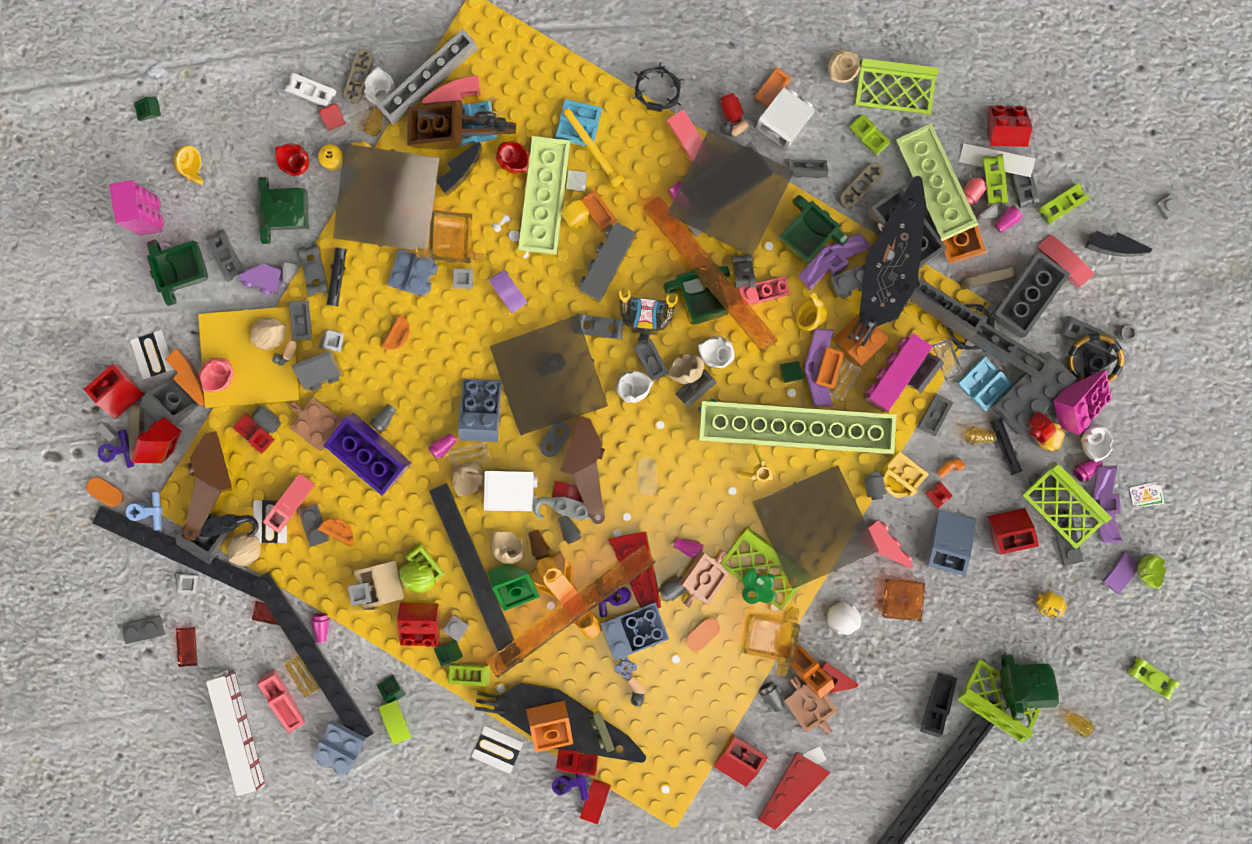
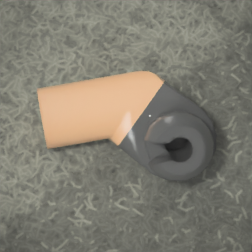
M742 120L737 125L723 121L720 128L723 134L735 137L749 128V125L745 120Z
M288 341L282 355L274 354L272 362L277 364V366H283L292 359L297 343Z
M633 676L626 683L633 689L631 704L639 706L644 701L645 689Z

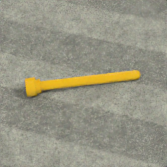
M565 108L563 111L564 115L607 173L610 181L608 183L614 189L625 180L624 177L612 169L569 108Z

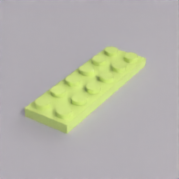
M932 123L896 139L912 177L920 176L922 178L926 207L941 240L944 241L977 226L978 222Z
M532 136L519 251L557 255L570 140Z

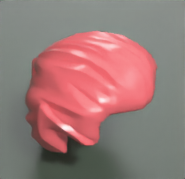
M210 358L200 368L199 373L203 391L215 392L227 388L232 382L231 379L234 375L231 363L223 358Z

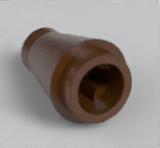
M539 530L530 532L528 535L532 556H535L536 560L549 556L550 548Z

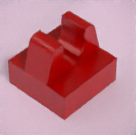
M941 481L925 493L936 508L941 507L953 497Z

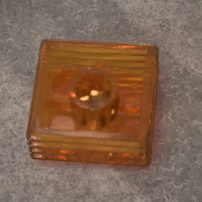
M885 579L882 616L892 619L922 621L925 583ZM903 595L908 598L904 605L899 601V598H903Z

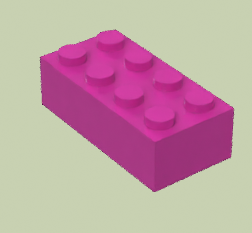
M133 180L109 184L116 224L139 236L163 232L164 219L159 212L161 201L156 194Z
M914 333L900 339L896 345L898 350L889 355L886 360L887 366L880 369L875 376V379H877L875 384H870L864 392L866 395L864 400L882 413L891 409L933 347Z

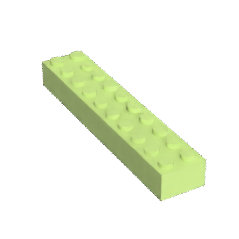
M702 401L698 441L894 454L897 415Z

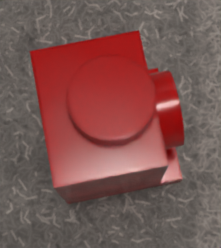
M1039 411L1028 421L1030 426L1029 435L1042 445L1057 432L1053 421Z

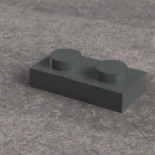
M789 159L790 177H828L827 160Z
M309 300L289 302L292 340H311Z
M651 339L634 347L645 371L652 381L668 374V370Z
M928 353L907 386L922 393L944 364L942 359Z
M704 369L697 381L686 384L675 394L688 408L717 382Z
M935 394L917 428L932 436H936L954 402L939 394Z
M318 504L298 510L310 547L330 541L328 535L317 530L318 526L324 522Z
M161 616L121 626L125 644L165 635Z

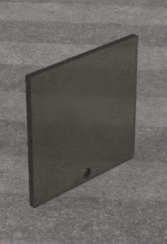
M709 129L667 215L707 234L708 237H713L753 257L795 171L755 152L752 148L749 149Z
M345 144L333 238L376 244L379 247L390 246L428 252L440 158L398 152L394 149L385 150Z
M578 315L490 346L504 387L503 391L506 393L520 436L608 406Z
M838 465L802 481L793 482L788 487L752 502L792 590L831 572H838L840 568L879 552Z

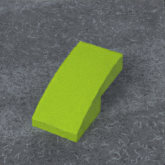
M864 114L849 126L856 137L875 156H878L890 145V140L877 130L876 125Z
M398 700L379 707L393 745L412 738Z

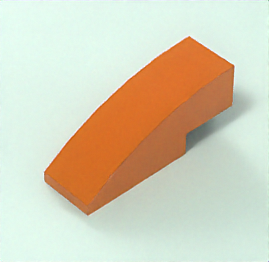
M175 349L165 359L178 372L173 379L200 406L205 407L204 391L197 370L182 350Z
M794 639L779 650L780 654L797 675L820 699L835 687L833 680L819 667V663Z

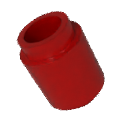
M731 93L720 98V106L726 121L736 123L742 120L741 116L744 115L738 97Z

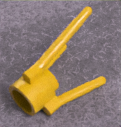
M753 445L759 464L754 468L753 474L739 471L738 473L762 482L772 480L771 470L765 465V461L757 446Z

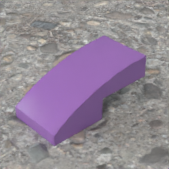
M504 269L489 279V282L511 313L528 303Z
M1124 552L1114 563L1113 569L1102 582L1116 594H1120L1138 570L1139 563Z

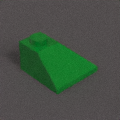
M505 564L487 571L491 587L504 611L540 597L527 570Z

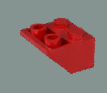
M1003 105L988 106L987 137L990 146L1028 147L1033 126L1027 108L1020 105L1014 107Z
M111 364L83 389L100 408L114 419H117L145 394L125 370L116 364Z
M164 417L158 422L154 421L147 432H141L135 441L137 443L132 450L133 456L131 461L133 463L162 464L175 452L182 430Z
M1026 508L987 516L996 554L1002 555L1039 546L1035 527Z
M439 603L399 604L397 626L400 646H439Z
M733 733L713 767L747 787L758 775L768 756Z

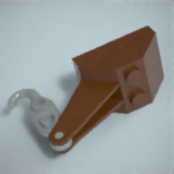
M578 415L560 470L572 475L584 503L566 497L538 498L533 505V511L540 519L544 518L538 510L541 504H547L557 513L581 521L590 518L595 524H601L605 519L597 461L598 459L602 460L605 449L602 448L603 444L589 418Z

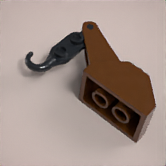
M456 101L408 107L407 145L414 148L452 149L460 145L461 137L516 134V123L507 122L506 118H496V113L489 111H478L475 113V117L462 115V104ZM462 124L479 125L488 128L462 129Z
M217 431L204 434L190 457L191 463H188L190 474L195 476L196 479L184 537L188 540H194L198 535L213 537L231 532L242 523L250 522L253 525L252 532L247 535L250 538L259 529V524L253 516L227 514L207 520L220 493L233 489Z

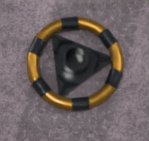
M1090 333L1080 337L1071 346L1067 355V368L1076 377V381L1079 382L1101 371L1117 360L1112 373L1107 376L1109 383H1111L1119 376L1123 369L1124 352L1121 345L1113 337L1103 333ZM1105 341L1111 345L1117 356L1086 342ZM1081 345L1084 377L1080 375L1074 366V357Z

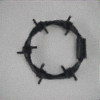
M661 62L659 67L640 71L639 74L636 71L634 72L638 77L635 86V97H632V99L637 98L643 105L647 106L646 109L662 112L663 109H669L677 104L681 106L678 100L681 81L684 79H678L673 73L665 69V66H661ZM652 71H657L658 74H661V77H663V73L668 74L674 83L671 88L676 87L677 89L676 96L671 100L667 98L670 103L665 106L653 102L647 103L642 97V92H645V90L640 91L639 89L640 81L644 78L649 80V77L646 75Z
M986 302L984 305L964 304L968 308H975L976 313H984L988 317L987 324L995 328L994 318H991L989 312L985 309ZM942 325V327H946V331H948L952 341L957 346L956 352L958 348L961 350L980 349L976 345L972 347L965 345L966 339L964 343L962 341L959 342L953 336V330L946 325Z

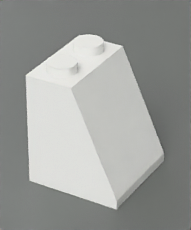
M783 88L760 117L755 129L787 150L815 109L812 108L813 105L807 100L802 101L793 90Z
M485 471L484 510L533 511V505L537 500V495H534V488L538 486V476H534V472Z

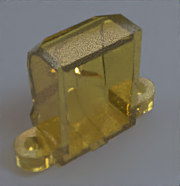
M434 210L430 218V248H416V257L447 264L483 263V253L471 252L472 214Z
M790 607L787 621L749 613L742 652L744 654L778 660L777 675L786 676L789 663H793L795 650L799 642L800 624L797 623L799 608Z

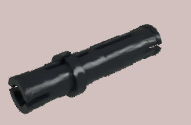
M335 248L333 264L330 267L332 273L326 305L339 307L343 272L346 271L345 259L347 249Z
M1002 417L990 421L1003 453L1002 458L1006 460L1011 475L1022 472L1023 470L1016 456L1018 453L1014 451Z

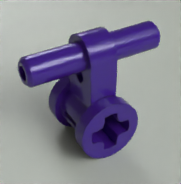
M126 430L118 431L121 446L113 447L110 444H104L98 449V458L102 462H111L116 455L124 454L127 468L135 466L129 456V441ZM105 448H107L108 451H112V454H110V458H106V456L101 455V453L104 452Z
M603 579L595 580L597 591L595 599L596 603H598L601 618L607 617L606 602L619 606L630 600L631 594L628 588L621 586L612 589L609 593H604Z
M575 774L576 778L573 779L568 776H560L553 781L552 790L555 794L564 795L570 792L573 787L578 786L581 800L586 801L589 799L586 788V776ZM559 784H566V787H559Z

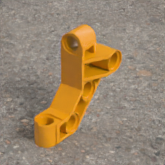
M559 551L550 558L546 557L539 560L536 568L529 573L533 582L541 591L558 598L584 636L588 638L597 637L601 632V624L572 584L573 568L563 553Z

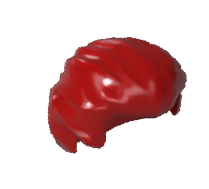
M515 141L502 142L497 148L496 161L502 170L516 174L527 171L529 164L528 150L524 149L521 143Z
M294 143L276 146V163L279 169L285 172L286 175L300 176L309 169L308 153L302 146Z

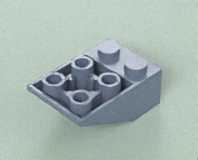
M463 379L458 424L459 440L498 442L502 381Z
M939 509L923 565L966 576L971 558L976 519Z
M656 603L600 622L614 660L669 640Z

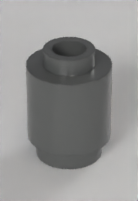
M259 406L252 414L254 416L252 420L265 432L273 434L282 424L279 421L280 418L266 406L263 408Z
M881 473L865 474L866 479H864L867 497H871L872 500L883 499L886 489Z
M675 575L658 589L666 602L675 600L687 591L686 588L679 584L682 576L678 578Z

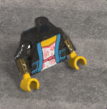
M629 288L628 294L623 296L621 289H619V296L622 299L620 301L621 317L626 326L631 327L632 333H638V343L649 344L650 335H658V332L664 330L671 322L675 310L674 305L679 299L678 295L675 301H671L669 293L666 301L630 297Z

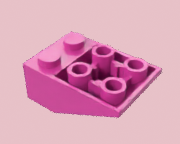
M1106 370L1097 372L1064 388L1057 396L1054 404L1061 429L1080 435L1095 416L1099 415L1101 409L1110 402L1111 393Z

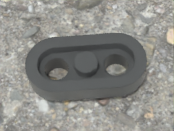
M556 422L553 424L540 444V450L544 456L553 457L560 451L570 435V428L566 423ZM558 428L564 429V433L562 435L557 434ZM547 444L553 445L552 451H547Z

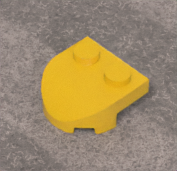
M900 450L892 456L882 470L885 488L889 494L896 498L913 496L918 492L916 488L929 475L927 471Z

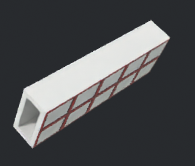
M228 670L211 675L212 679L206 681L236 795L239 796L256 791L265 784L236 674L235 672L229 673Z

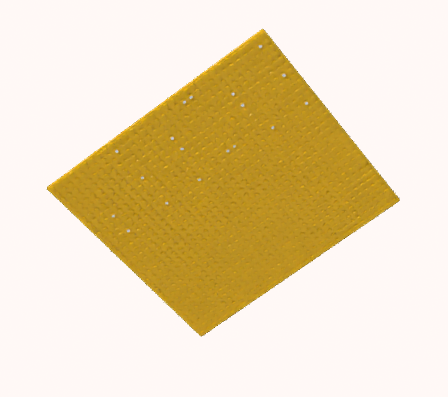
M465 0L431 57L462 29L475 41L478 50L431 92L452 81L478 75L481 95L462 97L463 105L490 101L492 111L496 113V118H506L507 122L516 123V134H497V139L481 142L480 144L483 149L473 170L455 191L446 196L436 180L451 170L447 164L474 144L443 150L414 148L407 145L408 113L395 125L389 123L372 150L374 156L366 168H361L315 242L320 248L328 292L332 273L330 267L333 264L335 248L347 249L345 259L346 271L343 272L339 307L326 305L328 292L323 294L318 292L313 296L308 295L302 265L275 307H290L289 302L309 300L312 339L296 341L297 363L329 351L336 355L344 375L339 377L340 381L333 384L324 383L321 385V389L312 392L311 390L304 389L299 381L300 401L295 402L303 408L315 397L342 419L355 413L411 461L412 464L396 483L381 496L326 447L319 451L290 429L298 415L289 408L294 401L255 404L254 406L214 407L160 493V506H163L162 515L181 527L186 524L196 479L195 476H191L188 463H191L190 457L204 434L217 431L233 489L220 493L210 512L216 517L227 514L253 516L254 500L278 501L298 474H302L315 483V486L287 523V543H260L261 554L256 561L247 565L248 568L261 576L270 571L279 587L320 612L327 613L328 617L474 706L495 708L492 705L476 703V699L496 701V698L477 695L478 691L501 695L519 683L559 689L592 712H601L604 720L627 734L646 755V761L639 763L599 756L597 775L590 777L610 784L612 791L675 828L780 655L779 650L787 644L872 502L871 497H867L865 474L880 472L882 476V470L886 463L898 450L902 452L962 350L958 348L957 352L955 351L957 346L952 341L948 331H946V327H942L943 323L909 299L897 320L878 326L889 340L862 366L857 367L844 353L834 389L829 388L833 406H814L807 376L804 373V362L807 359L814 330L805 331L798 326L797 312L806 300L811 299L809 295L813 292L816 293L828 311L824 323L816 329H834L829 348L843 352L832 339L859 314L862 291L859 292L857 289L852 291V295L841 299V296L834 298L828 282L833 275L829 271L809 291L799 278L800 272L807 265L794 256L777 239L801 213L792 202L797 195H801L809 203L813 201L823 211L826 210L830 217L841 226L839 230L847 237L860 233L873 246L878 235L772 172L771 178L710 218L708 221L711 227L695 237L684 221L699 211V207L693 200L694 204L685 210L669 196L668 190L678 181L681 184L684 183L685 187H687L688 183L737 150L695 126L714 159L712 164L698 172L667 124V120L675 115L674 112L669 109H663L662 112L646 109L647 106L643 105L637 98L632 99V97H635V89L491 2L487 0ZM642 94V97L647 103H657L654 100ZM565 99L602 108L594 143L612 169L618 172V174H622L625 180L613 189L608 183L610 182L609 176L589 148L570 143L566 184L568 170L587 172L585 192L567 190L565 184L563 203L570 198L580 200L595 189L617 219L616 222L636 232L630 248L600 303L580 293L578 284L583 276H587L589 272L587 267L592 259L595 260L599 254L596 250L601 242L604 243L607 239L605 233L608 228L601 232L590 216L587 217L588 221L581 227H570L561 216L557 255L529 252V256L524 258L527 251L518 250L519 240L512 241L509 238L511 230L521 232L528 168L527 171L516 174L502 170L496 161L497 148L502 142L515 141L521 143L524 149L528 150L530 158L532 136L556 139ZM422 100L416 106L423 105ZM399 174L417 209L399 218L383 184L384 181ZM505 213L511 220L508 223L502 224L500 226L501 230L496 232L492 225L502 221ZM830 238L823 247L836 242ZM399 249L436 260L438 265L435 276L432 275L430 283H432L429 294L426 293L425 298L387 285ZM870 250L846 258L849 266L838 274L864 265ZM745 254H752L756 283L785 276L791 295L732 311L727 292L736 289L732 255L745 256ZM314 255L308 256V261L315 260ZM712 265L714 268L728 266L730 276L719 280L729 308L728 315L691 325L679 292L670 294L669 299L675 301L677 295L679 299L672 308L670 318H666L665 315L668 308L666 298L668 294L665 293L663 295L665 299L662 301L666 302H661L657 305L660 310L664 311H658L659 313L656 314V329L634 327L638 308H633L636 307L634 302H632L634 295L652 279H655L663 288L666 282L675 280L677 275L690 272L693 269H701ZM925 265L919 269V278L961 304L984 305L986 302L985 309L989 307L987 300L968 289L963 290L962 285L932 267ZM453 269H473V289H454ZM503 269L528 302L513 313H511L489 282L490 278ZM319 280L313 281L314 286L319 285L320 282ZM629 288L631 295L627 302L628 313L624 314L619 289H621V294L626 296ZM977 312L981 316L984 315V313ZM576 314L625 320V326L622 327L623 340L573 333L574 327L577 324V320H575ZM398 315H402L410 326L408 341L402 347L395 350L381 348ZM584 322V328L589 329L590 322ZM609 325L608 332H614L615 326ZM325 329L344 333L340 352L318 348ZM643 330L655 334H648V340H652L668 372L670 371L671 364L677 358H683L684 354L696 355L701 358L698 345L710 337L721 336L732 343L735 358L728 366L721 369L707 366L704 362V369L717 383L688 408L675 394L686 384L672 380L667 374L654 380L649 394L637 403L625 402L615 391L619 377L626 372L636 370L648 376L634 350L635 346L645 341H639L640 333H634V331ZM953 331V336L959 342L962 341L964 343L965 338ZM914 333L933 346L929 353L942 359L944 364L922 393L906 385L891 409L882 413L864 400L866 397L864 392L870 384H875L877 381L875 376L880 369L887 366L886 360L889 355L898 350L896 345L900 339ZM560 352L567 365L564 366L563 370L543 378L537 368L553 353ZM799 361L804 379L783 383L780 364ZM463 379L502 381L498 442L459 440L458 424ZM713 398L716 402L893 414L897 415L894 454L756 445L765 461V465L771 470L773 479L765 482L758 479L753 480L738 473L739 471L753 474L754 468L759 464L753 444L698 441L700 426L699 407H701L702 401L710 402V399ZM386 404H389L396 409V412L387 430L380 433L370 425L371 418L382 410ZM259 406L262 408L266 406L280 418L279 421L282 424L273 434L269 433L275 440L261 454L234 430L233 426L245 413L254 418L253 412ZM578 415L591 420L603 444L602 448L605 449L602 460L598 459L597 461L605 519L601 524H595L590 518L581 521L570 517L581 531L580 535L582 537L571 544H567L564 541L558 518L564 515L557 513L547 504H541L538 509L539 513L544 516L543 519L538 518L534 511L484 510V484L480 485V489L465 496H458L452 485L454 471L467 463H476L481 466L484 474L485 471L534 472V476H538V486L534 488V495H537V499L541 497L551 498L555 481L576 485L571 474L561 472L560 470ZM556 422L566 423L570 428V435L562 448L553 457L544 456L540 450L541 442L553 424ZM563 428L557 429L558 435H562L564 433ZM451 433L457 442L443 458L436 459L428 449L431 445L430 443ZM547 444V451L553 450L552 444ZM448 483L487 576V571L505 565V563L495 558L491 550L493 533L495 531L511 532L516 535L517 540H522L524 548L522 559L517 563L506 565L524 569L530 573L536 568L539 560L532 556L528 534L539 530L550 548V555L547 558L552 557L559 551L563 553L573 568L572 584L588 604L599 623L640 608L628 579H626L624 570L608 540L609 538L647 531L658 589L675 575L678 578L680 576L683 577L696 559H691L674 548L677 537L700 541V544L704 545L702 552L709 557L715 558L720 549L728 553L746 527H749L809 572V577L799 587L782 611L770 602L747 603L742 596L743 589L745 588L744 583L731 573L708 605L699 599H695L690 608L683 604L689 595L687 591L675 600L668 602L665 601L659 592L662 607L658 608L669 640L618 660L613 659L602 628L599 635L595 638L584 636L558 598L541 591L534 583L539 593V598L504 611L502 608L524 660L505 669L429 491ZM318 504L323 521L335 518L344 520L350 525L353 532L354 541L352 547L330 536V541L310 547L298 510ZM250 522L242 523L236 529L229 532L220 550L228 555L230 540L241 533H251L253 525ZM743 540L738 546L739 553L751 552L750 545ZM419 542L423 544L445 573L444 576L435 582V585L430 590L423 593L409 591L401 581L405 598L367 608L378 610L363 609L362 604L351 606L348 586L357 585L354 571L396 561L399 572L400 568L410 563L405 558L406 552ZM418 552L415 556H413L414 559H415L417 556H419V555L421 554V552ZM753 554L755 565L766 563V558L763 554ZM751 555L740 556L741 566L753 565ZM424 557L418 563L421 564L427 559ZM738 557L729 558L725 564L731 568L739 567ZM778 565L769 566L770 574L774 576L782 575L781 568ZM767 566L756 568L758 576L768 574ZM749 569L742 570L743 577ZM785 577L786 588L794 587L798 582L794 577ZM600 578L603 579L604 593H609L612 589L624 586L629 589L631 594L630 600L619 606L606 602L607 617L601 618L599 615V607L595 599L597 594L595 580ZM782 578L774 579L772 589L784 588ZM749 592L748 594L751 598L756 596L755 592ZM775 592L777 597L774 600L781 604L785 599V592ZM439 603V646L454 640L443 632V629L453 615L469 624V628L459 642H457L463 657L450 664L490 665V684L487 686L448 684L449 664L441 667L434 651L439 646H400L397 626L399 604ZM706 618L717 620L720 625L718 635L699 651L691 650L686 643L688 634ZM456 669V679H459V669ZM464 670V679H466L467 670ZM472 670V680H474L475 670ZM633 676L645 689L644 701L639 706L631 704L633 689L626 683ZM485 712L533 742L532 736L500 715ZM617 746L616 752H622L623 747ZM553 748L547 751L558 756L559 749Z

